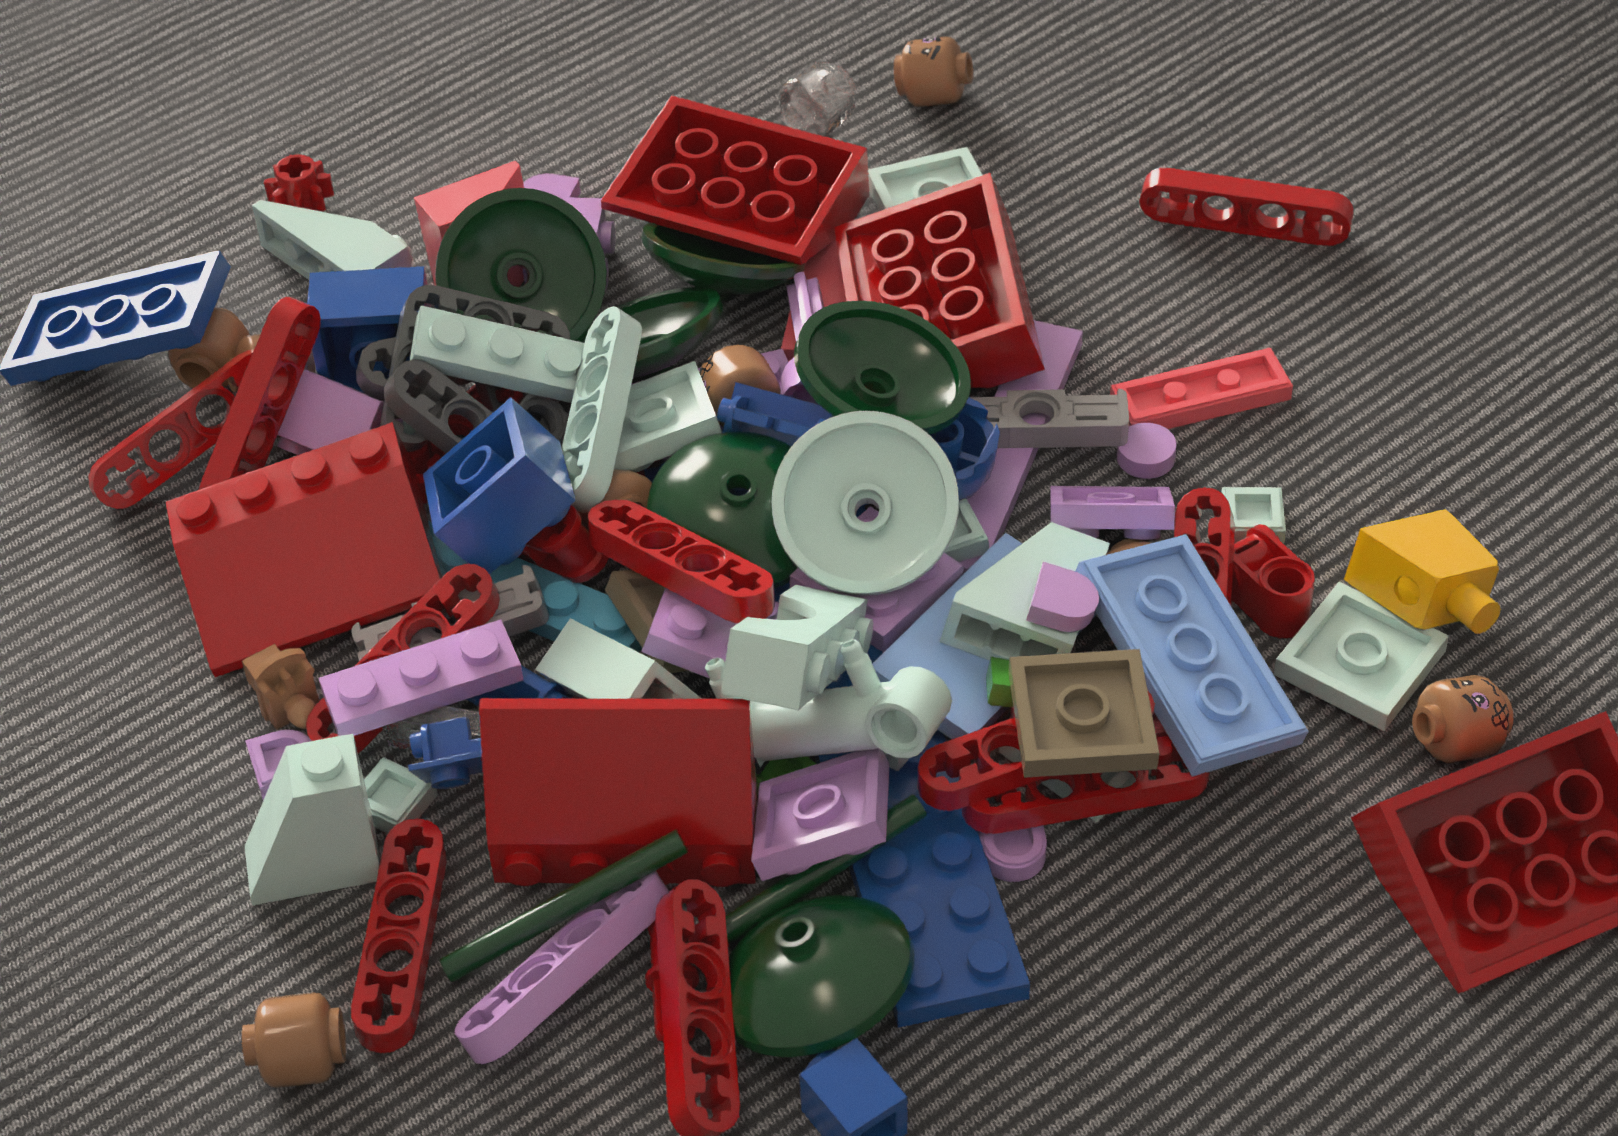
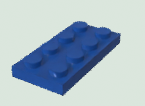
M219 250L33 295L0 365V373L9 385L13 386L35 380L45 381L53 376L79 370L90 371L101 365L127 359L138 360L149 354L176 348L186 349L198 344L205 333L231 266Z

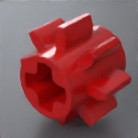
M295 154L282 158L277 164L273 165L275 178L264 180L269 202L323 212L326 210L324 198L334 196L331 174L324 173L322 161L314 162L313 159L306 155Z

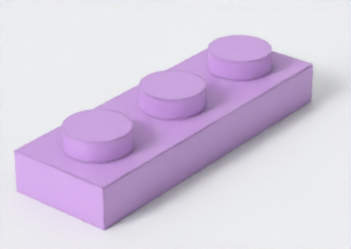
M500 619L320 677L319 682L338 736L348 734L355 736L523 681L520 661Z

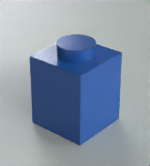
M855 1038L838 1050L830 1049L820 1053L808 1064L805 1071L799 1074L801 1111L822 1136H905L908 1134L907 1096L858 1038Z

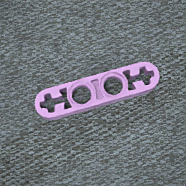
M656 871L578 913L459 1020L455 1027V1035L475 1063L485 1064L492 1062L512 1050L656 920V906L660 899L669 892Z

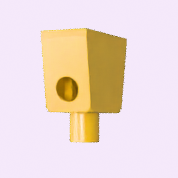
M1446 509L1360 528L1344 580L1413 627L1426 630L1460 621L1472 632L1480 634L1491 628L1500 615V605L1490 597L1499 571L1498 561Z

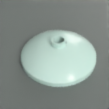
M855 411L840 414L818 423L804 433L789 449L778 468L771 501L772 516L778 538L785 552L798 569L810 579L828 589L840 593L863 596L879 595L901 589L926 574L946 551L956 528L959 510L956 477L946 454L938 443L914 423L899 416L878 411ZM864 504H873L879 509V514L873 521L863 522L856 517L858 508Z

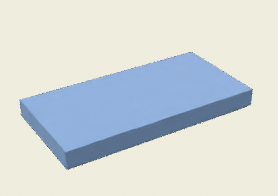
M1007 533L989 548L872 663L880 682L891 681L899 670L909 666L922 667L940 677L950 690L952 704L949 713L937 730L951 739L993 725L1009 708L993 706L987 702L986 673L990 660L940 642L956 592L1022 544Z
M1186 534L1079 562L1075 572L1084 575L1095 585L1099 594V603L1095 612L1117 650L1140 649L1147 690L1152 695L1155 703L1154 712L1192 777L1303 743L1309 732Z

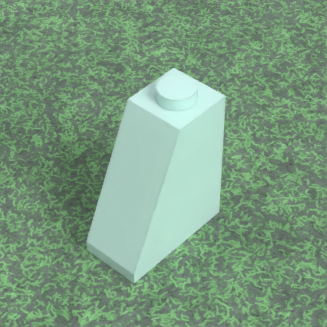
M1051 522L956 592L940 642L990 660L991 656L1009 660L1010 657L1071 653L1078 631L1064 632L1026 621L1042 563L1046 562L1076 571L1079 562L1106 555L1110 543Z
M571 618L535 669L550 682L558 683L563 687L565 693L575 699H702L655 660Z
M353 734L286 746L245 844L252 905L377 881L380 857L376 830Z

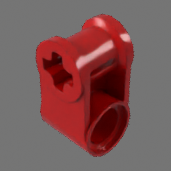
M570 506L568 513L560 522L554 526L543 528L529 540L521 554L517 557L554 572L573 583H582L590 580L604 568L609 557L591 547L589 531L581 524L580 513L573 506Z
M1258 524L1247 531L1246 538L1234 544L1232 601L1269 636L1277 638L1294 637L1311 616L1315 582L1314 571L1309 564L1302 561L1286 547L1272 529L1266 525ZM1205 562L1214 580H1216L1220 571L1218 566Z

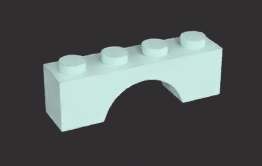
M794 585L780 595L776 620L747 617L730 629L720 694L799 711L817 694H822L824 688L831 682L837 681L839 676L846 670L844 666L845 660L840 651L843 643L855 639L860 642L864 653L867 654L873 634V619L865 618L868 599Z

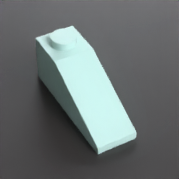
M259 200L252 205L261 246L308 280L310 273L412 267L413 256L407 243L398 235L389 234L371 221Z

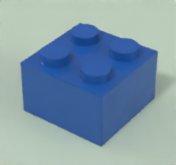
M424 266L310 273L307 304L316 307L321 317L319 333L312 348L317 374L363 392L356 381V369L362 351L373 342L396 337L400 313L409 294L416 288L427 285ZM424 303L423 306L431 308V304ZM376 361L373 371H381L385 379H388L390 369H386L382 361Z
M511 397L423 473L434 535L468 564H476L485 568L489 574L500 565H508L521 554L529 540L543 528L554 526L560 522L568 513L571 504L576 501L560 441Z

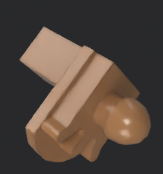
M273 644L242 660L246 679L256 692L263 718L266 721L270 720L276 730L289 723L296 728L306 729L308 715L319 702L313 678L315 670L308 662L304 651L301 648L280 651Z

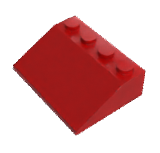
M671 95L601 199V208L802 265L835 241L834 227L855 220L869 196L867 148Z
M991 173L834 227L846 300L874 301L893 305L929 321L946 334L963 355L970 373V388H992L1045 370L1011 221Z
M393 422L166 501L173 547L208 664L214 677L243 668L242 660L273 644L280 651L300 648L349 631L358 622L363 626L411 609V604L418 602L442 578L415 467Z
M480 698L479 718L486 832L494 883H512L518 886H531L537 883H578L677 829L689 853L656 870L665 885L680 884L688 879H697L717 887H727L734 884H756V869L751 861L757 813V792L750 700Z
M1606 711L1386 799L1351 817L1377 878L1458 994L1618 926V736Z

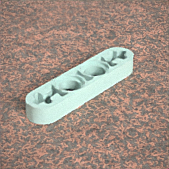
M614 306L600 313L588 330L562 444L564 459L576 499L571 506L582 513L589 512L592 507L599 504L609 489L642 335L640 322Z

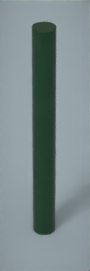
M912 794L887 810L886 842L874 845L871 849L861 854L842 855L814 864L801 873L788 874L725 915L728 945L747 934L754 926L768 916L793 904L925 818L927 813L918 798Z
M675 829L440 958L441 966L449 980L453 983L689 853L679 832Z

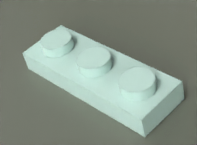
M421 305L416 316L410 360L425 361L444 375L572 403L585 343Z

